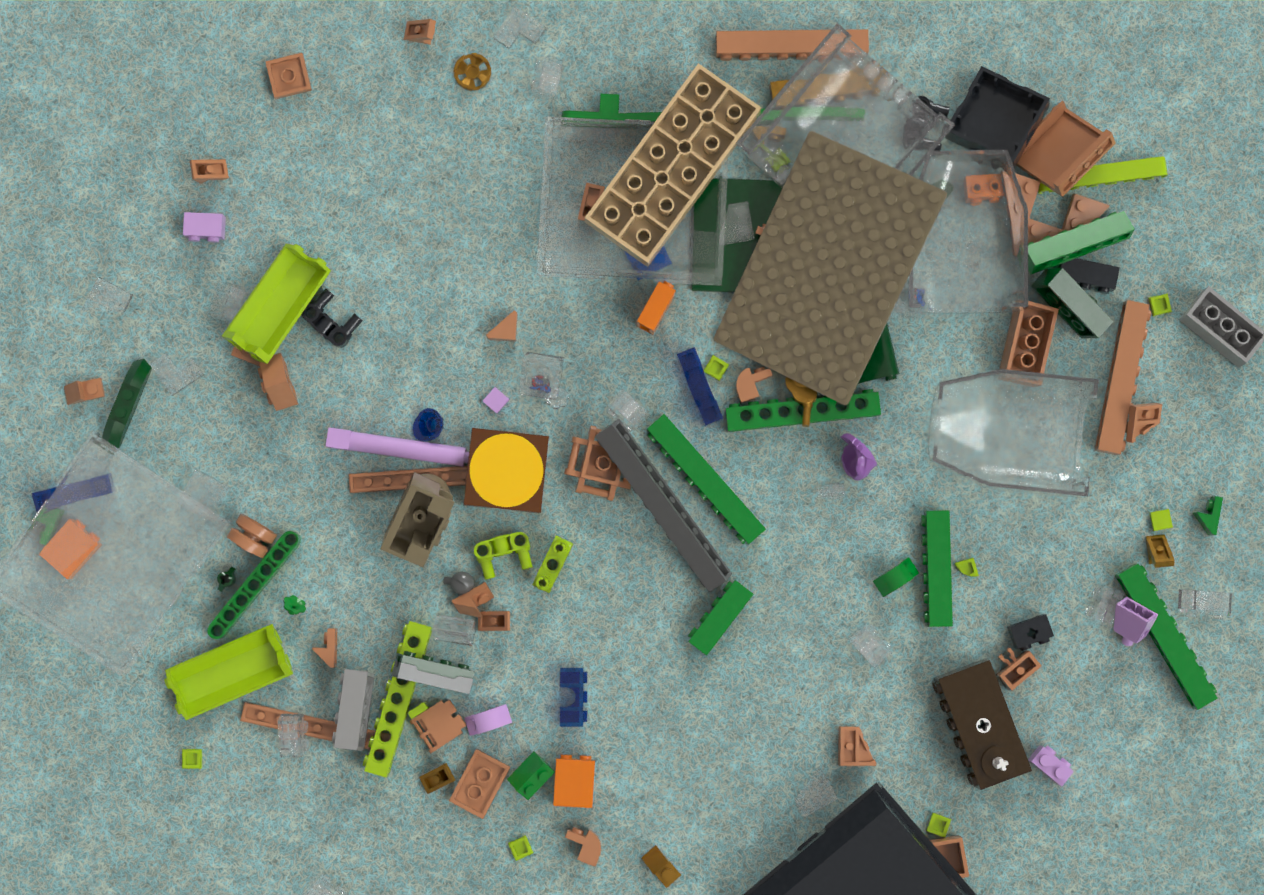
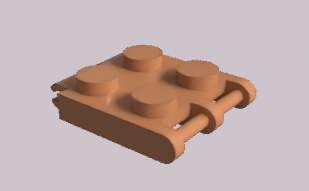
M441 700L409 721L411 725L414 724L419 732L420 739L423 738L430 749L428 750L430 754L462 734L461 729L467 726L460 714L453 718L452 714L457 710L451 700L445 703ZM416 721H419L425 731L424 733ZM427 735L435 747H432L426 737Z

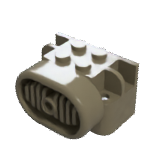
M413 473L385 532L381 550L424 567L433 546H438L442 537V531H445L451 515L450 511L455 503L449 487L443 479L433 474Z

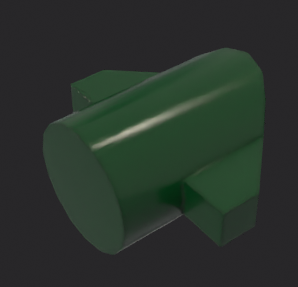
M231 566L228 571L221 572L217 576L219 583L217 590L223 592L225 587H231L235 584L236 576L234 572L236 568Z

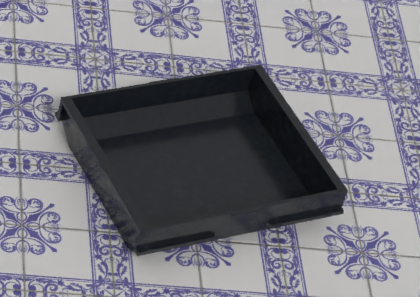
M876 782L827 823L819 833L813 834L797 848L794 854L788 859L783 860L743 895L977 894L880 782Z

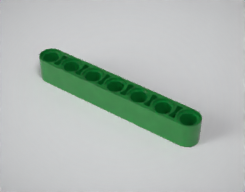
M287 531L279 538L208 626L207 632L211 638L222 639L234 627L301 543V537L298 533ZM293 534L296 541L293 545H289L287 537ZM279 549L284 554L281 560L275 558V552ZM268 564L271 567V573L266 576L262 570ZM253 580H257L259 583V587L255 591L250 587V583ZM241 595H244L247 599L246 604L243 606L238 603V598ZM228 610L234 612V618L231 621L226 618ZM216 625L222 628V633L219 636L214 634V627Z

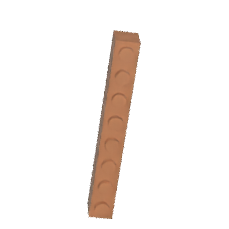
M868 29L716 31V58H720L722 61H730L732 58L747 61L751 57H758V60H769V57H777V60H787L788 57H796L797 60H806L807 57L824 60L828 56H834L836 60L845 59V56H853V59H863L869 52Z
M1130 300L1123 302L1094 451L1120 455L1125 450L1126 441H1124V435L1128 429V414L1130 412V405H1133L1131 403L1132 396L1135 395L1137 389L1135 378L1139 376V358L1141 359L1144 353L1142 342L1147 337L1148 330L1145 327L1146 322L1151 317L1149 304Z

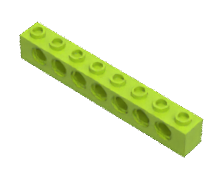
M409 621V624L404 625L402 635H405L403 643H399L396 653L404 654V651L416 653L415 657L422 658V655L426 653L433 627ZM412 637H417L419 640V645L415 648L409 645V640ZM395 661L393 662L391 672L393 671ZM394 676L392 680H388L385 691H388L387 697L382 699L379 708L382 710L380 718H376L374 728L377 730L375 736H371L368 744L371 750L369 755H365L362 766L365 767V772L385 778L389 777L417 682L408 680L405 685H400L398 678ZM394 693H400L402 696V701L399 704H395L392 701ZM390 711L396 714V720L393 723L388 722L386 718ZM384 730L389 731L391 734V738L387 742L381 739V733ZM378 749H382L385 752L383 760H378L375 757V752Z

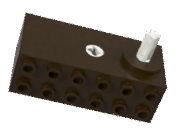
M982 659L934 677L935 682L932 683L935 693L941 697L939 704L942 711L948 715L949 719H946L949 730H952L956 736L953 738L956 748H959L962 752L960 756L962 765L969 770L967 778L970 785L983 790L1032 771L990 660ZM980 721H982L983 724H981V728H978V725H980Z

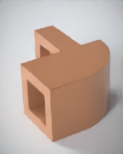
M765 367L754 370V374L751 373L750 368H746L740 373L736 381V393L740 404L759 398L755 383L771 378L770 368L766 370Z
M573 827L572 830L568 829L565 838L582 844L577 860L595 867L601 853V841L598 835L591 829L588 830L587 835H583L584 831Z

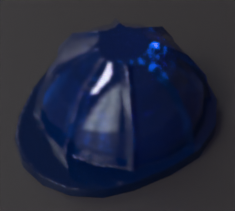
M432 408L422 410L413 423V434L419 441H431L439 437L444 429V419L438 411Z

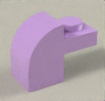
M506 704L464 718L470 736L512 723Z

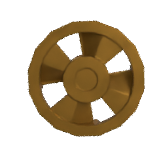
M471 53L463 55L455 63L454 77L463 89L469 91L479 90L489 82L491 67L488 60L480 54ZM467 58H470L471 61L469 65L464 62ZM484 62L487 70L480 71L479 66ZM466 74L464 79L459 80L458 75ZM478 78L482 83L475 87L474 80Z

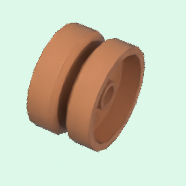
M240 514L236 523L244 532L231 528L226 537L248 553L264 558L268 549L259 541L262 540L272 544L277 534L250 517Z

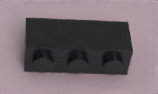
M1078 258L1058 266V268H1063L1083 290L1095 288L1098 289V293L1109 294V292L1116 290L1120 267Z

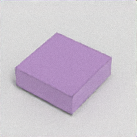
M494 387L483 402L498 414L510 399Z

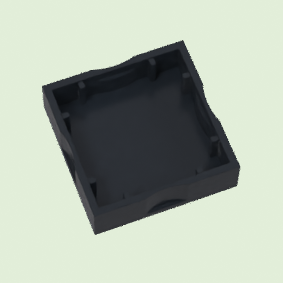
M981 66L968 89L966 98L957 108L947 125L945 138L1013 171L1050 105V98L1028 87L1017 85L1006 77Z

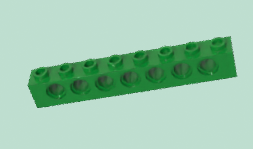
M867 389L862 390V394L853 393L850 402L845 405L844 411L837 410V401L825 395L824 398H816L811 409L810 423L880 416L879 392ZM793 397L786 398V402H778V399L767 400V404H759V401L748 402V406H740V403L729 404V408L725 409L727 432L802 424L803 415L798 413L797 408L802 404L797 403ZM855 400H862L864 408H856ZM823 403L827 408L826 412L819 413L816 408L817 404ZM785 407L789 412L788 416L781 417L778 413L779 408ZM760 410H767L770 414L769 418L762 419L759 415ZM743 411L748 412L751 419L743 421L740 418V413Z

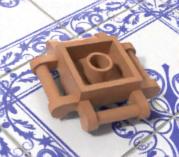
M591 425L588 439L572 437V450L568 467L565 468L564 474L578 477L575 493L581 494L584 492L613 501L616 487L631 490V485L626 478H623V482L619 481L620 469L611 461L606 450L597 441H594L595 436L601 429ZM580 445H585L581 469L576 471L575 466ZM585 479L610 485L609 490L584 485Z

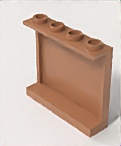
M1061 101L1042 119L1016 166L1063 197L1116 143L1112 132L1107 129L1102 132L1068 110L1064 101Z

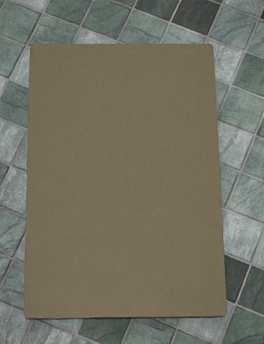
M810 131L716 331L714 341L843 405H847L947 198V192L823 135Z

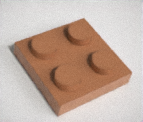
M303 53L265 61L275 99L312 91Z

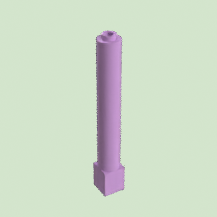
M328 427L326 447L462 467L469 460V452H466L464 447Z

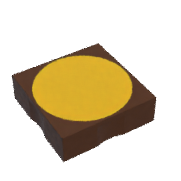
M472 428L463 506L508 509L540 514L549 436Z

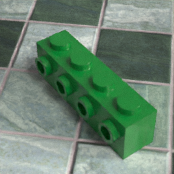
M736 580L733 583L729 581L723 588L725 592L721 598L717 596L711 604L714 608L710 613L705 612L699 620L701 625L698 629L694 627L688 634L690 638L688 642L706 656L754 595Z

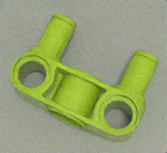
M523 532L497 536L479 542L474 547V554L478 564H481L485 580L496 577L492 564L493 557H500L515 552L518 554L522 570L533 567L529 554L531 547L529 538ZM519 535L525 537V544L523 546L515 544V538ZM482 545L488 548V553L485 556L478 554V548Z
M557 535L555 536L532 586L547 593L551 592L552 586L574 543ZM550 559H555L558 562L557 569L552 570L548 567Z

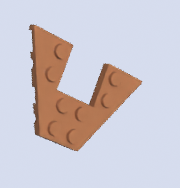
M1003 170L1007 188L1006 196L1009 202V217L1011 218L1013 229L1012 237L1015 242L1014 251L1017 256L1021 255L1026 244L1039 242L1046 236H1055L1063 230H1072L1079 224H1088L1092 220L1099 218L1110 206L1078 194H1072L1062 229L1030 219V214L1041 182L1008 170Z

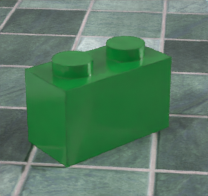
M533 751L507 780L518 793L529 800L555 771L542 757Z

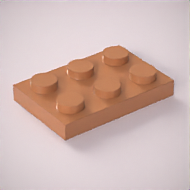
M476 749L449 801L483 819L510 766Z

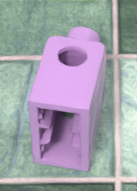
M1125 597L1116 604L1114 631L1123 636L1122 644L1132 646L1133 642L1138 643L1147 636L1158 614Z

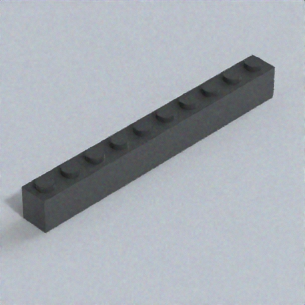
M617 419L602 429L595 436L598 439V443L609 454L611 461L620 469L622 476L628 480L633 491L639 495L644 506L655 517L657 524L666 532L668 539L677 547L679 554L685 558L690 569L696 573L701 584L710 592L726 582L732 575V572L621 420Z

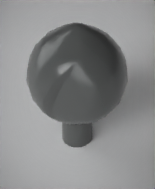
M464 571L454 574L452 578L444 577L443 583L451 585L452 590L459 595L469 592L474 587L473 577Z

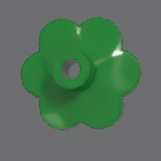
M294 595L285 597L283 600L284 609L290 615L304 613L306 610L305 601Z

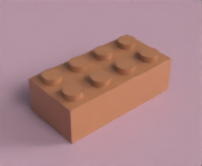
M1024 299L1015 301L998 373L999 376L1033 385L1042 383L1059 309Z

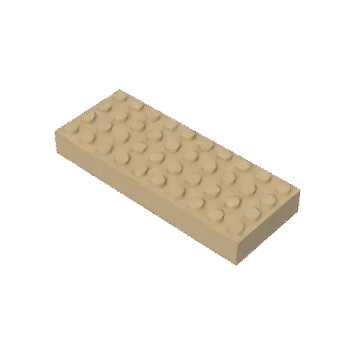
M698 63L585 216V223L648 267L760 115L761 107Z

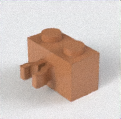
M1008 647L1006 651L1009 653V658L1012 662L1005 659L1002 654L997 656L1007 666L999 671L996 676L1008 690L1012 691L1037 671L1041 664L1030 651L1026 650L1015 658L1014 652Z

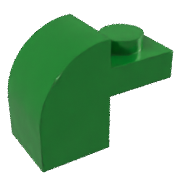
M908 557L873 580V583L881 595L885 597L911 581L919 572Z

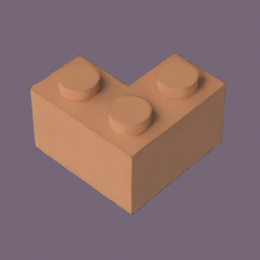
M282 354L273 355L268 364L259 362L260 368H258L260 378L263 379L261 387L264 394L267 393L269 404H273L276 411L297 405L298 400L295 388L289 378L287 364Z

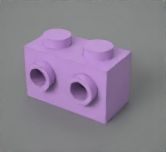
M184 212L183 236L188 238V241L200 242V239H207L208 242L218 243L219 240H225L226 217L223 214Z
M1039 745L1028 761L1057 785L1063 786L1074 772L1070 769L1071 764L1064 758L1059 760L1055 756L1056 752L1049 746L1043 747Z

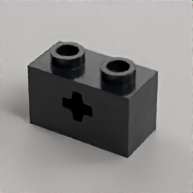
M1046 614L1007 626L1014 648H1020L1021 651L1032 648L1031 644L1036 642L1039 645L1050 641L1049 638L1054 636ZM1030 630H1035L1033 638L1031 636H1027V633H1029Z

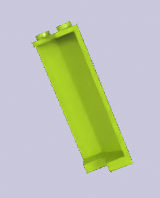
M297 244L284 245L222 335L235 348L248 352L253 359L268 364L331 272L324 260L319 257L317 259L308 257L303 253L304 249Z
M270 624L166 669L164 682L167 688L172 689L176 695L177 703L175 708L179 715L182 714L185 720H188L292 675L291 662L288 655L284 652L281 638L274 625Z

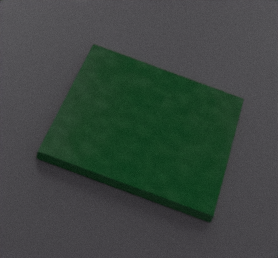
M713 178L694 203L692 291L735 292L761 236L756 234L757 227H762L763 224L767 223L786 181Z

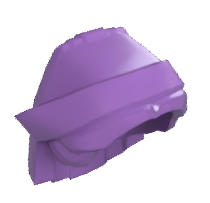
M843 434L840 438L848 444L844 447L841 456L843 468L852 479L862 480L877 466V462L871 451L860 440L851 434Z

